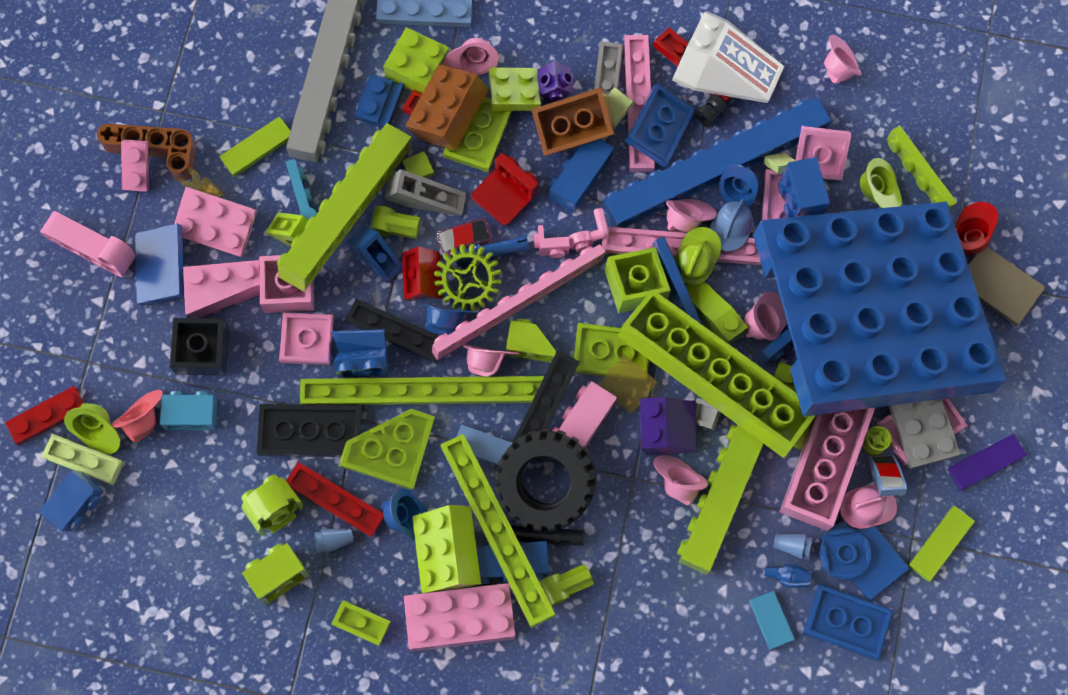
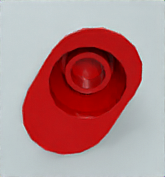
M975 202L963 209L956 222L955 228L962 249L970 257L973 254L986 250L990 245L999 217L997 209L990 203Z

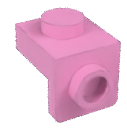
M538 225V233L533 234L534 248H539L540 256L561 258L565 254H569V237L544 238L543 225Z

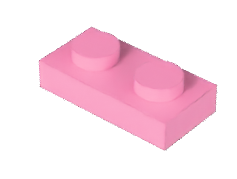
M121 141L122 190L148 191V141Z

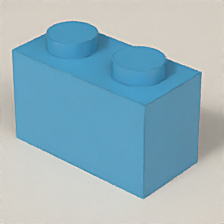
M171 391L170 395H162L160 425L164 430L216 431L218 401L214 395L207 391H197L195 395H185V392Z

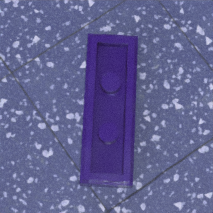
M1012 434L948 467L947 470L959 491L1026 457L1027 454L1015 434Z

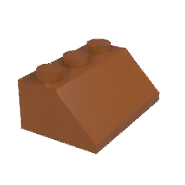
M601 87L532 109L545 157L614 135L611 106L607 92Z

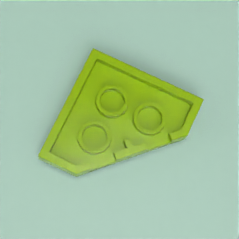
M409 409L348 440L345 444L339 467L409 490L414 489L435 416Z

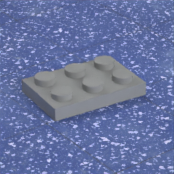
M942 399L889 406L910 469L961 455Z

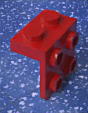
M503 153L495 159V169L471 193V199L502 226H507L538 195V180L532 173L524 172L513 157H507Z

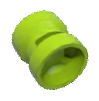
M882 426L870 428L862 444L863 451L871 456L880 455L890 446V432Z

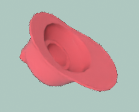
M155 390L141 397L122 416L117 418L112 423V426L116 428L121 427L133 442H138L149 435L157 424L154 407L162 399V390Z

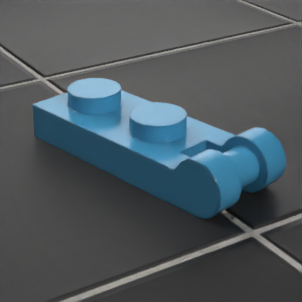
M295 159L285 161L301 215L309 220L311 216L315 217L317 213L313 208L309 207V203L313 202L309 188L304 189L302 181L306 180L303 167H297Z

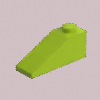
M705 281L700 284L686 285L698 317L712 333L729 345L744 336L748 329L747 325L736 311Z

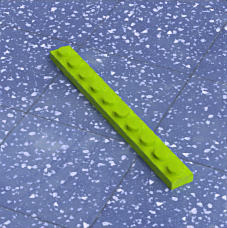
M544 376L300 379V405L532 403Z

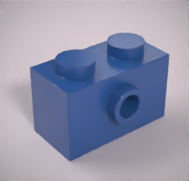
M71 471L38 512L60 531H74L83 523V516L87 511L92 510L100 502L99 497L104 491L84 473Z

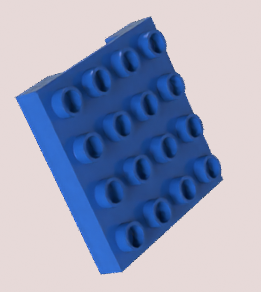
M947 202L760 221L753 237L765 279L775 278L794 344L797 360L790 371L803 417L993 393L1006 381Z

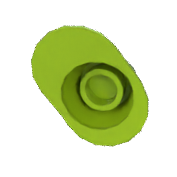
M872 159L860 178L862 193L881 208L901 206L902 198L894 170L884 159Z
M698 227L692 229L686 234L675 256V262L684 283L691 285L700 284L708 279L714 269L722 246L719 236L710 228Z
M83 403L80 408L71 409L65 415L64 422L67 429L91 449L104 454H113L119 449V434L110 424L109 414L103 407L97 404Z

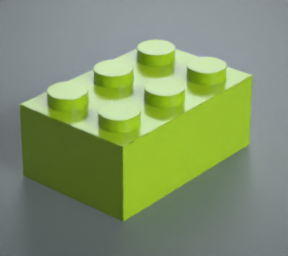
M447 505L412 516L422 594L480 585L481 579L471 506Z

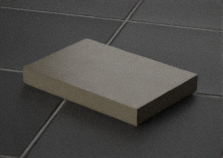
M989 247L977 253L968 265L980 302L1016 327L1045 289V286Z

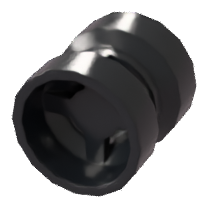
M711 95L706 100V104L700 106L695 111V116L702 125L711 129L717 124V119L724 117L729 109L720 97Z

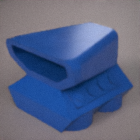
M384 329L332 331L339 351L334 359L335 373L339 378H353L364 375L375 376L389 373Z

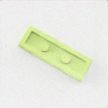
M55 434L51 435L41 456L43 459L74 471H80L89 477L114 486L124 464L122 460Z

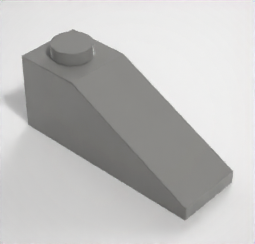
M401 169L389 176L384 199L409 208L462 216L466 192Z

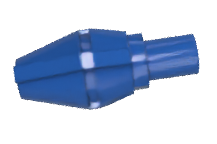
M784 564L783 567L779 566V568L766 566L764 576L777 578V581H781L780 584L786 587L800 588L810 586L812 572L795 564Z

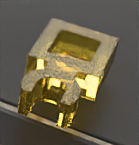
M188 169L189 173L193 176L190 182H187L184 178L179 179L183 186L191 187L220 198L225 195L208 177L200 180L199 173L194 169Z

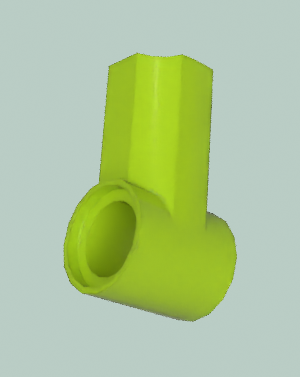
M375 206L370 228L377 231L381 237L396 235L417 239L421 218L396 213L395 210L389 207Z
M585 564L561 575L558 573L549 576L539 582L551 606H555L569 599V596L594 585L592 576Z

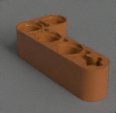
M104 124L97 130V138L108 153L121 154V141L132 140L138 137V141H148V156L167 157V167L174 179L186 181L193 174L196 145L187 130L122 124ZM157 140H164L161 144L154 145ZM183 141H187V142H188V143H187L185 146H183V147H179V146H178V145H179L181 142H183ZM178 164H185L182 169H175Z

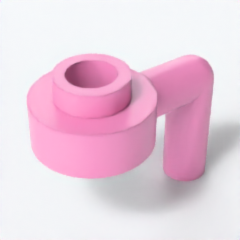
M603 208L594 210L598 230L592 232L580 231L570 235L571 249H575L576 252H582L591 246L594 241L609 235Z

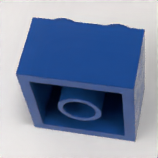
M817 157L787 163L784 172H782V177L778 181L779 194L781 196L784 195L786 203L784 204L786 218L824 214L830 201Z

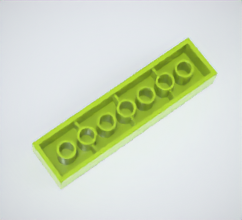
M651 289L622 325L618 335L620 339L783 458L792 449L816 416L803 417L797 393L653 289Z

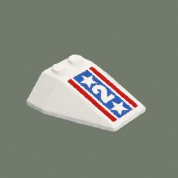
M705 11L684 52L672 81L695 91L768 103L784 66L728 20Z

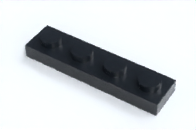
M355 299L345 318V323L360 330L384 329L387 342L436 364L437 359L432 353V347L435 339L439 337L438 335Z
M557 350L512 441L513 443L531 431H542L548 428L580 361Z

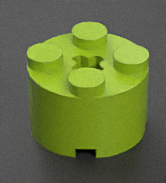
M276 474L270 475L261 486L255 490H248L241 497L243 512L262 536L266 535L264 531L270 530L271 533H274L284 528L295 519L296 515L294 512L296 509L299 508L301 511L303 508V503L284 478H278Z

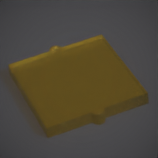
M623 354L612 368H608V373L598 386L616 396V402L632 414L640 404V399L647 398V394L656 385L657 381Z

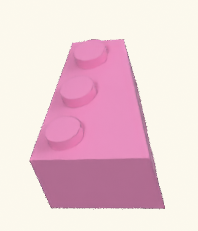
M259 260L183 267L185 315L187 318H201L211 313L215 314L225 307L233 304L237 305L260 295Z

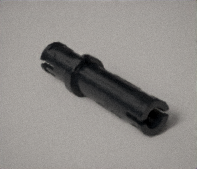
M510 525L518 542L546 541L548 544H555V547H560V545L583 546L584 529H564L559 527L557 531L549 532L548 529H543L539 532L533 531L534 527L531 526L525 528L523 526Z

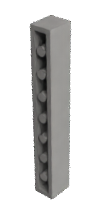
M366 0L327 1L286 146L289 157L318 163L319 155L323 156L325 152L326 141H324V137L331 130V112H335L337 108V90H341L343 86L344 76H342L344 68L347 69L350 59L348 50L349 47L353 48L355 33L353 32L355 26L360 24L361 12L359 11L361 5H365Z

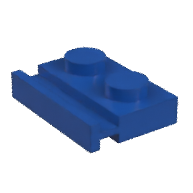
M370 74L354 115L355 120L382 127L386 123L390 124L404 89L403 83L398 84L393 82V80Z

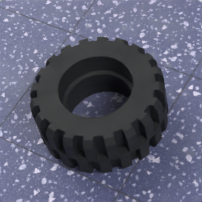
M551 429L534 430L518 438L501 456L498 463L499 468L495 473V479H497L495 486L496 494H500L501 499L499 503L502 508L506 507L509 513L507 515L512 520L517 518L521 521L519 525L525 528L528 525L534 527L533 531L539 532L543 529H548L549 532L557 531L559 527L566 528L570 526L588 508L596 490L597 474L594 470V460L590 459L588 455V449L585 446L582 447L576 437L573 436L571 438L566 435V432L558 430V432ZM540 456L553 457L560 461L568 470L570 487L567 494L561 500L555 503H543L534 499L526 491L522 475L526 465L534 458Z

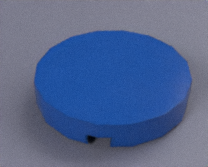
M840 528L830 532L823 539L819 548V559L823 569L830 576L838 580L850 581L860 577L868 569L872 561V549L868 540L856 530Z

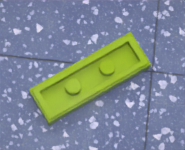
M278 117L220 155L219 158L232 176L236 177L287 143L291 131L283 120Z
M953 505L908 564V567L927 582H930L975 521Z

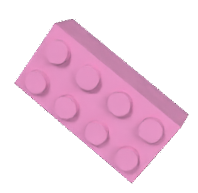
M509 583L404 596L410 652L515 639Z

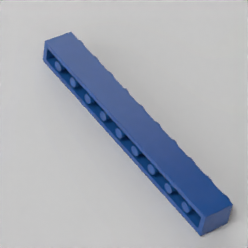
M817 97L811 100L804 99L791 110L783 109L770 120L762 119L749 130L741 129L726 141L725 139L718 140L711 148L705 151L700 149L684 161L679 159L663 171L659 169L652 172L648 176L649 178L642 181L635 180L628 184L626 189L610 192L604 199L603 209L613 227L626 228L667 208L666 202L668 200L686 199L719 183L726 166L738 164L746 168L752 167L764 161L767 155L779 154L798 145L802 126L828 129L831 119Z

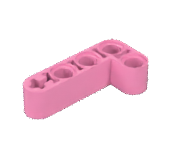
M55 211L52 212L40 231L44 237L119 277L125 275L136 257L130 246L114 236H110L108 239Z

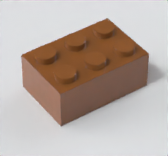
M438 64L405 126L420 141L456 151L489 89L477 74Z

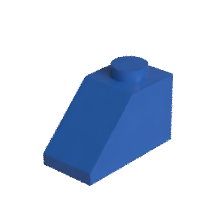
M364 225L347 241L358 257L386 284L402 270V263L377 231Z

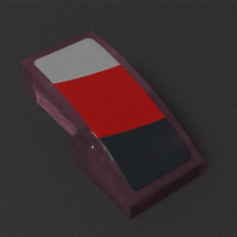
M487 218L464 222L436 232L442 254L447 253L449 256L452 255L450 249L455 247L457 251H460L461 244H464L467 249L471 244L483 246L494 241Z

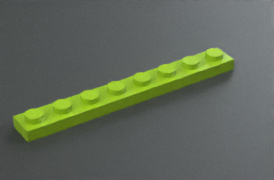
M462 434L440 444L531 629L555 618L556 614L465 435Z

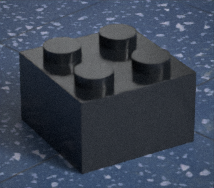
M173 318L169 367L175 375L226 376L229 326L225 319Z

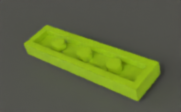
M899 125L894 128L886 139L891 151L897 153L902 160L905 170L911 172L916 179L917 186L920 190L926 192L930 202H947L951 211L957 203L901 126Z

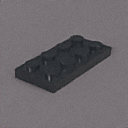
M260 404L257 455L342 457L346 442L361 434L362 405Z

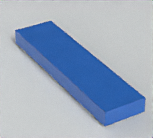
M665 237L656 239L652 246L656 247L666 279L679 309L701 324Z

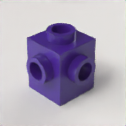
M553 61L537 69L540 96L556 102L574 94L570 66Z

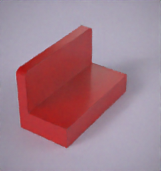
M417 246L402 253L404 300L412 302L422 297L441 299L443 295L438 294V291L442 289V285H435V282L442 280V277L434 275L435 271H441V268L437 265L441 261L439 251Z

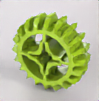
M461 244V253H458L455 247L451 248L453 257L445 253L443 258L447 263L441 261L437 263L440 268H443V271H435V276L442 277V280L436 281L435 285H443L444 287L438 291V294L442 295L447 292L448 296L444 299V302L448 303L451 298L455 301L452 304L454 309L458 306L459 302L462 303V311L467 310V304L471 305L472 311H476V302L484 308L486 306L484 298L489 302L494 300L489 294L490 291L494 294L499 293V289L493 287L494 284L499 285L502 283L501 279H495L494 275L502 273L500 269L493 270V267L499 262L495 260L490 263L488 259L493 254L489 252L484 257L482 255L484 247H480L478 253L474 252V244L470 245L469 251H466L465 245ZM459 258H473L467 269L452 266ZM480 262L487 269L488 283L477 274ZM474 266L472 270L474 275L472 277H475V282L470 281L463 289L465 284L463 280L465 278H462V273L467 274ZM448 273L453 274L459 280L460 285L457 293L453 291L449 284ZM471 286L480 287L485 290L477 297H463Z

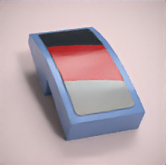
M895 456L868 457L872 478L876 480L879 495H905L907 486Z

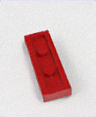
M72 386L6 421L5 424L15 444L20 446L63 423L67 412L74 408H80L84 401L78 389Z

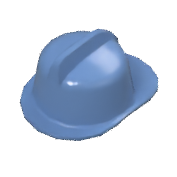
M741 199L740 202L726 203L717 213L709 228L719 236L722 246L721 250L735 251L745 244L754 227V220L751 210L745 205V200Z

